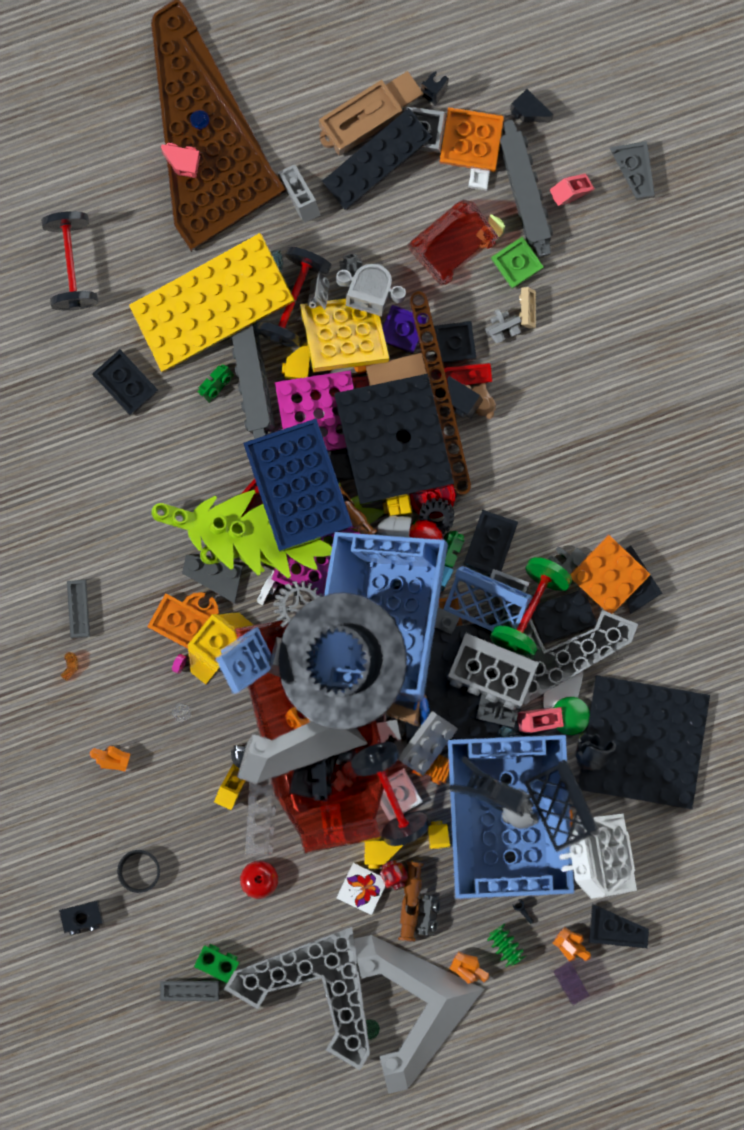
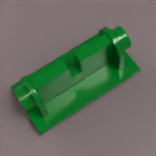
M224 364L218 365L210 374L214 379L212 382L207 378L198 387L197 393L204 397L208 403L216 398L224 386L229 384L234 377L229 367Z
M449 531L443 539L448 544L445 566L453 568L458 557L452 553L453 550L460 553L465 541V536L459 534L458 531Z

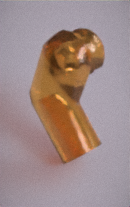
M72 652L65 654L64 659L66 660L67 668L60 675L66 681L79 669L78 657Z

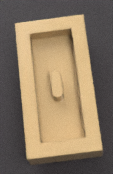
M523 287L519 296L521 325L529 329L536 328V291L529 287Z

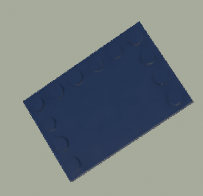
M316 418L243 443L279 552L335 534V532L353 528Z

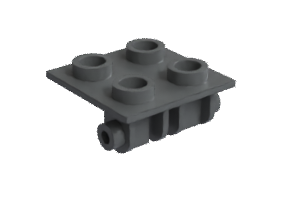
M482 694L476 719L514 728L518 708L515 710L504 707L503 702H491L485 699L486 695Z

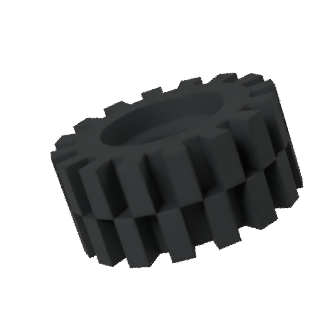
M432 498V502L428 499L426 504L423 503L422 509H420L419 521L427 520L433 522L441 530L442 534H445V530L448 532L450 527L453 526L454 509H452L451 503L448 505L447 500L442 502V498H439L438 501ZM434 511H439L443 513L444 519L436 522L431 520L429 515Z

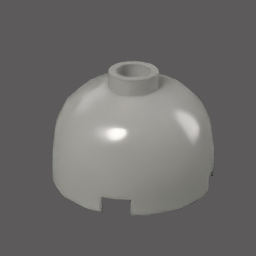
M525 799L521 805V810L524 813L523 817L503 808L502 817L507 824L510 823L515 828L526 829L539 822L537 812L533 814L532 807H534L531 799Z

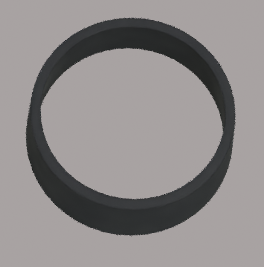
M145 850L130 851L121 858L118 864V879L121 885L131 892H146L153 888L159 879V863L151 853ZM135 854L149 856L157 866L155 881L144 889L130 887L122 875L125 861Z

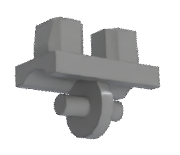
M497 309L495 310L496 316L491 318L490 321L492 324L498 323L485 328L486 333L491 336L494 342L499 343L505 340L502 330L508 328L511 336L521 333L519 324L521 319L516 315L509 317L508 311L501 314L500 310Z

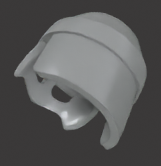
M397 515L385 518L378 524L376 535L409 538L411 518Z

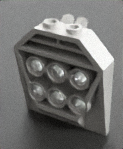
M624 814L594 817L601 834L594 837L592 835L570 846L571 853L559 855L562 860L572 857L573 865L561 867L562 872L574 870L576 882L591 899L637 891L629 834L626 831ZM576 824L572 834L579 836L586 833L582 825Z

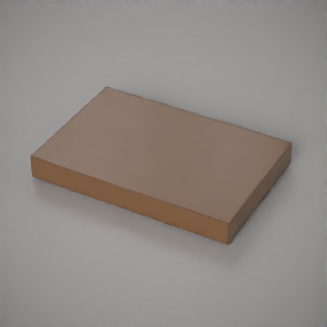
M422 353L390 360L386 363L365 366L370 385L426 374Z

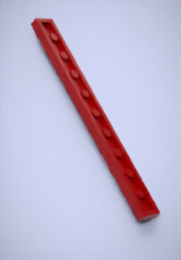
M490 363L444 368L446 380L450 376L463 385L492 383ZM434 370L431 372V378L438 380L441 378V373ZM368 376L352 378L354 389L370 386ZM332 388L329 394L334 397V393L340 391L337 388ZM313 391L310 397L313 400H319L321 393Z

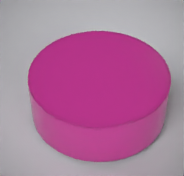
M183 654L177 655L172 665L173 672L181 673L186 664L187 656Z

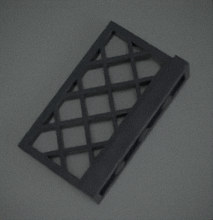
M565 759L558 762L559 765L524 781L529 794L532 795L531 799L556 852L592 835L594 837L601 834L574 774ZM558 771L560 775L558 785L548 782L550 775ZM536 781L544 783L540 793L533 791L530 784ZM547 784L557 787L553 798L544 795ZM560 789L568 792L566 802L556 799ZM542 797L552 800L548 810L540 808L539 804ZM555 802L564 804L561 815L551 812ZM568 806L575 808L577 811L574 819L564 816ZM550 815L559 817L556 828L549 826L547 823ZM563 819L573 822L569 832L559 829ZM576 824L582 825L586 833L579 836L572 834ZM558 832L568 835L565 843L558 846L555 841Z

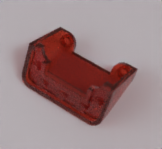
M464 199L453 205L411 240L407 247L439 285H447L453 280V270L478 249H490L496 244V240L500 237L476 204Z

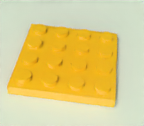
M346 298L327 301L326 309H323L321 305L316 308H310L308 303L300 304V312L313 372L389 362L380 316L346 306Z

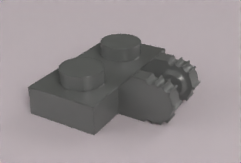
M557 547L555 549L557 553L566 559L564 564L562 565L557 558L551 555L548 560L559 564L571 574L587 555L579 548H576L569 555L561 547Z

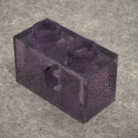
M570 961L551 970L571 1005H575L590 996Z

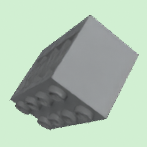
M466 633L447 680L454 687L460 688L464 686L468 688L467 692L477 696L481 693L486 695L485 699L494 703L497 701L503 702L504 707L515 710L522 706L539 663ZM472 663L476 664V668H478V670H474L472 672L470 671V667H468V665H472ZM493 671L496 678L489 679L486 672ZM510 678L514 685L509 687L504 680Z

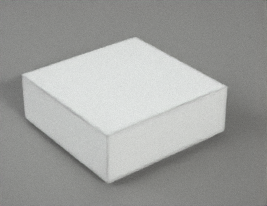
M471 168L468 188L487 190L490 171Z

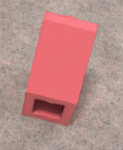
M173 143L162 144V153L176 174L196 178L200 159L199 151H196L197 149L193 147L180 148Z

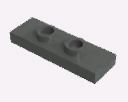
M87 580L67 581L70 638H89Z
M160 981V1001H219L220 981Z

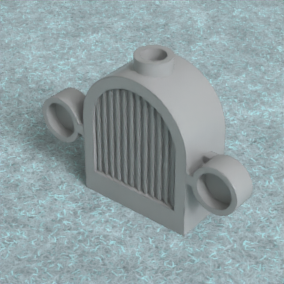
M380 264L364 265L356 271L354 277L347 270H340L336 275L338 285L350 287L346 297V306L382 317L388 299L396 303H401L405 300L406 290L401 286H395L391 289V275Z

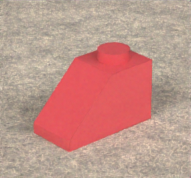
M585 173L564 178L552 187L550 192L553 195L554 201L560 206L569 204L595 189Z
M561 707L518 712L517 715L519 732L532 733L564 727Z

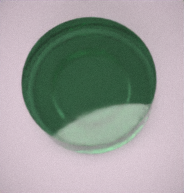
M367 1019L365 1021L368 1039H374L380 1032V1026L377 1021Z

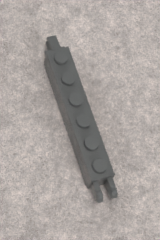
M507 120L504 123V135L500 140L499 146L525 239L529 246L535 247L539 258L549 256L551 254L550 240L551 236H553V230L546 221L548 213L546 207H543L541 200H543L542 191L537 189L538 177L536 171H532V156L526 150V147H528L527 138L522 136L521 131L517 132L516 125L512 120Z
M252 324L230 336V340L233 341L232 355L237 363L235 372L240 380L238 389L243 397L241 407L246 414V420H244L245 428L256 439L273 431L275 422L259 334L255 331L256 325Z

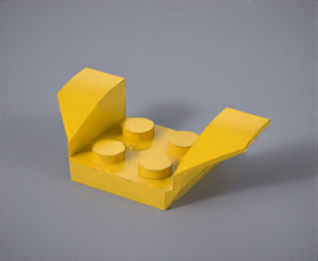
M240 613L212 614L188 644L191 673L206 685L219 669L216 658L222 654L220 650L244 635L253 624Z

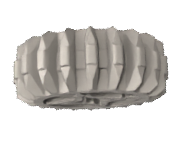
M294 581L292 586L290 584L285 585L286 590L283 588L279 590L283 596L276 595L275 598L280 600V602H274L273 605L279 607V609L274 610V614L280 613L276 620H284L281 623L282 627H285L291 621V618L287 615L288 612L296 614L299 611L291 608L309 603L303 599L300 592L307 594L312 601L323 596L322 593L315 594L318 591L317 587L311 590V583H308L305 587L304 581H300L299 586L297 581ZM294 593L293 603L285 607L287 598L290 594Z

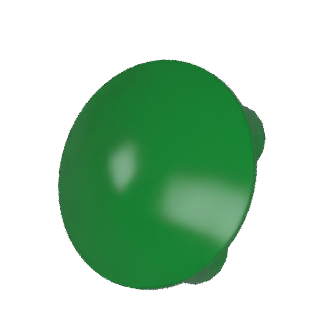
M564 697L554 705L553 708L561 707L564 727L556 728L560 733L575 735L587 727L590 712L587 705L581 699Z

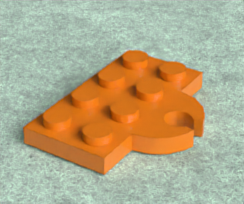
M203 592L193 593L187 596L183 602L165 593L147 627L188 649V644L212 614H219L218 605L215 599L211 597L209 599V606L201 608L199 601L205 597Z

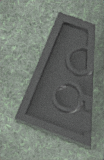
M647 141L610 147L636 200L655 197Z
M186 555L182 574L235 604L243 566L233 564L234 568L230 570L222 562L209 565L205 564L200 557Z

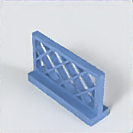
M464 566L458 568L444 610L491 631L494 630L495 626H503V623L510 620L514 629H517L532 596ZM459 581L465 582L469 591L460 594L457 587ZM477 589L483 590L487 598L478 601L474 591ZM471 593L474 603L466 606L462 596ZM496 596L501 598L504 606L495 609L491 598ZM456 598L459 599L462 608L458 610L450 607L452 600ZM488 600L492 611L483 614L479 603ZM516 604L522 607L520 613L513 616L509 608L510 605ZM476 605L480 616L475 618L470 616L467 608ZM506 608L509 618L500 621L497 611ZM493 613L497 623L494 625L488 624L485 619L486 615Z

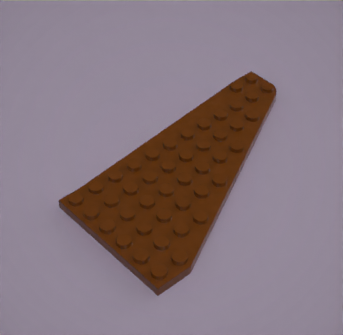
M173 0L155 12L152 17L151 26L165 145L173 143L180 148L193 147L200 154L196 178L177 175L167 161L174 226L190 251H193L281 195L286 189L272 170L189 12L181 0Z

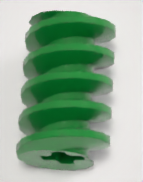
M503 923L489 933L490 936L487 941L494 940L491 947H499L496 954L503 953L500 960H508L505 965L507 968L515 965L527 955L521 956L524 950L516 949L519 943H512L515 938L514 936L507 937L510 930H503L506 925Z

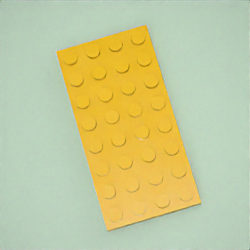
M259 233L131 303L129 306L161 372L164 373L291 304L295 300L262 234Z

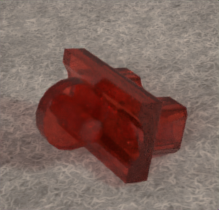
M351 762L346 763L344 767L342 766L335 774L337 779L331 785L341 792L346 785L350 787L356 781L358 775L354 773Z

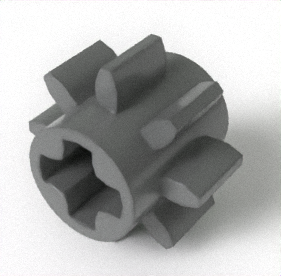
M356 254L344 255L343 260L339 261L340 270L349 271L352 277L363 266L361 258H357Z

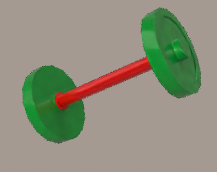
M539 557L530 558L525 567L526 573L539 586L517 629L497 626L490 636L496 646L528 659H533L538 648L535 642L523 632L545 589L565 591L572 581L571 575L559 564Z

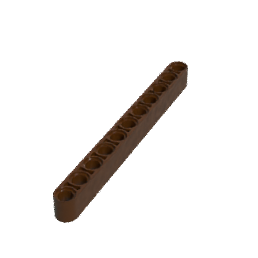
M417 291L411 295L410 307L426 374L428 373L453 476L455 493L466 495L471 489V482L427 296L423 292ZM417 296L422 297L424 303L420 306L415 305L413 299ZM420 315H425L428 318V322L420 324L417 318ZM423 334H430L433 340L429 343L422 340ZM434 352L437 355V359L429 361L426 358V354ZM434 370L439 371L441 378L438 380L432 379L431 372ZM443 389L446 396L439 399L436 397L435 391ZM446 407L449 409L450 415L442 417L439 410ZM452 426L454 434L451 436L446 435L444 428ZM451 444L458 446L459 451L457 454H451L448 451V447ZM460 463L463 466V471L461 473L454 472L453 464ZM460 481L467 484V490L464 492L457 489V483Z

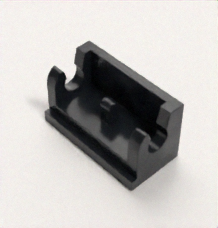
M436 71L431 73L428 79L421 83L422 97L435 106L448 90L449 78L445 75L439 82H434L433 78L437 74Z

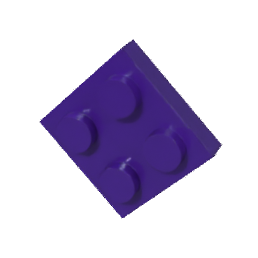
M392 305L382 327L385 342L388 345L413 354L418 343V336L412 312ZM423 316L417 318L420 324H426L427 318Z

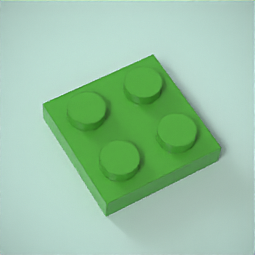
M523 237L491 257V260L512 289L544 268Z

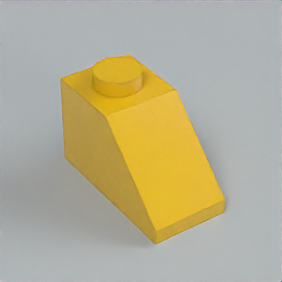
M307 342L289 355L286 363L282 364V374H285V380L309 376L310 353Z
M234 763L222 782L214 800V803L229 810H232L246 783V780L238 778L240 769Z
M442 821L431 822L427 830L429 849L449 848L450 840L447 824H443Z
M365 841V865H368V869H380V865H384L403 845L390 846L384 841Z

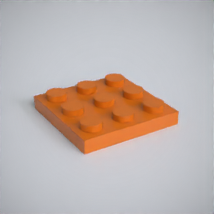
M448 107L440 164L495 172L504 116Z
M608 534L570 575L572 580L606 612L613 614L651 574Z

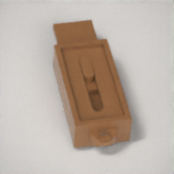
M408 71L386 85L380 80L319 119V127L322 130L320 142L326 148H334L340 157L388 126L402 114L403 107L421 97L423 92Z

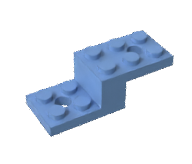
M258 627L251 629L220 650L222 654L216 658L233 694L240 692L271 670L269 666L271 653Z

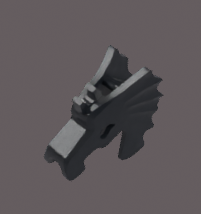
M464 756L462 761L473 771V774L467 786L450 784L448 790L476 797L495 809L504 811L503 808L523 817L524 813L521 810V805L525 799H531L532 795L496 780L480 770Z

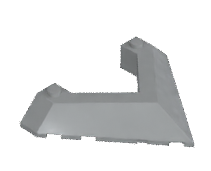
M493 569L490 578L524 593H527L530 583L495 569ZM497 596L491 598L495 609L504 606L501 598ZM516 604L509 606L513 616L518 615L522 608ZM506 608L497 611L500 621L509 618ZM602 610L595 629L545 650L530 618L523 633L537 645L538 649L531 660L539 664L524 698V705L631 643L638 624ZM511 620L502 624L514 629Z
M277 637L269 662L271 670L267 673L280 677L278 658L282 638ZM310 719L309 723L274 740L253 734L247 742L238 778L257 784L266 779L280 776L291 770L311 765L333 755L336 756L350 751V749L367 745L368 743L357 728L334 729L319 725Z
M352 927L233 973L224 989L256 1009H259L268 992L322 979L335 1034L326 1051L361 1070L370 1054Z
M373 935L354 939L361 978L382 974L427 1002L399 1050L379 1055L388 1094L407 1090L484 989L473 983L468 984L463 978Z

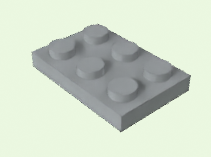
M432 711L398 759L416 772L424 775L458 728Z

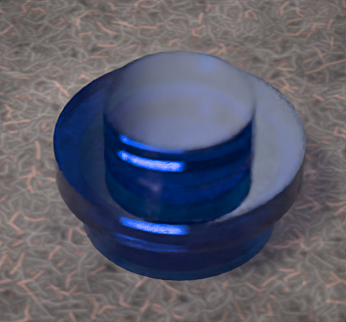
M202 110L195 111L190 118L192 126L196 129L207 127L209 124L208 114Z

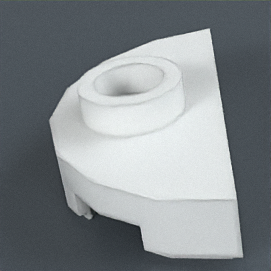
M273 572L266 580L261 589V594L257 598V603L261 605L265 603L269 594H274L278 586L276 581L271 580Z

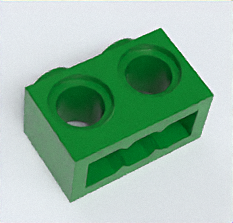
M209 944V946L204 945L194 967L228 983L240 963L237 961L238 957L229 952L226 955L220 953V948L213 944ZM206 953L214 955L215 959L212 964L205 963L204 955ZM224 961L232 964V970L228 973L223 972L221 969Z

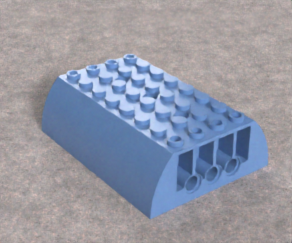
M335 532L324 596L333 593L360 595L374 601L383 607L392 618H395V622L403 635L407 650L406 677L396 701L416 703L422 701L446 560L447 542L435 539ZM401 580L400 588L393 589V583ZM334 632L333 635H328V638L322 639V644H317L319 650L315 651L314 654L317 658L313 659V662L317 663L314 670L319 672L316 677L322 678L321 683H327V687L340 690L351 688L352 684H358L357 679L363 678L361 672L366 671L363 664L367 663V660L363 659L366 652L361 651L363 644L357 643L359 639H353L352 635H347L346 633Z
M566 735L448 740L450 784L467 786L473 774V771L462 761L464 756L480 770L500 782L503 774H509L512 781L508 785L516 789L520 788V791L523 789L527 794L529 792L524 781L559 765L558 762L564 759L567 761ZM559 772L551 774L548 782L558 785L560 780ZM536 781L530 784L533 791L540 793L544 783ZM547 784L544 795L553 798L557 787ZM560 789L556 799L566 802L568 792ZM450 792L455 899L574 893L573 870L562 872L561 868L566 865L572 866V857L565 860L559 857V855L571 853L570 846L559 852L555 851L539 814L538 824L526 829H518L503 821L502 813L504 811L495 809L476 797L460 794V792ZM542 797L539 804L540 808L548 810L552 800ZM555 802L551 812L561 815L564 804ZM535 805L532 807L533 814L537 812ZM569 806L567 807L566 813L564 815L568 818H570ZM550 815L547 822L548 825L556 828L559 817ZM563 819L559 829L569 832L571 828L570 821ZM558 832L555 839L557 845L565 843L568 835ZM508 851L513 852L516 856L515 861L512 863H508L505 860L504 856Z

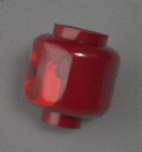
M393 860L384 864L380 875L386 888H394L395 891L404 888V883L407 882L409 877L403 863Z

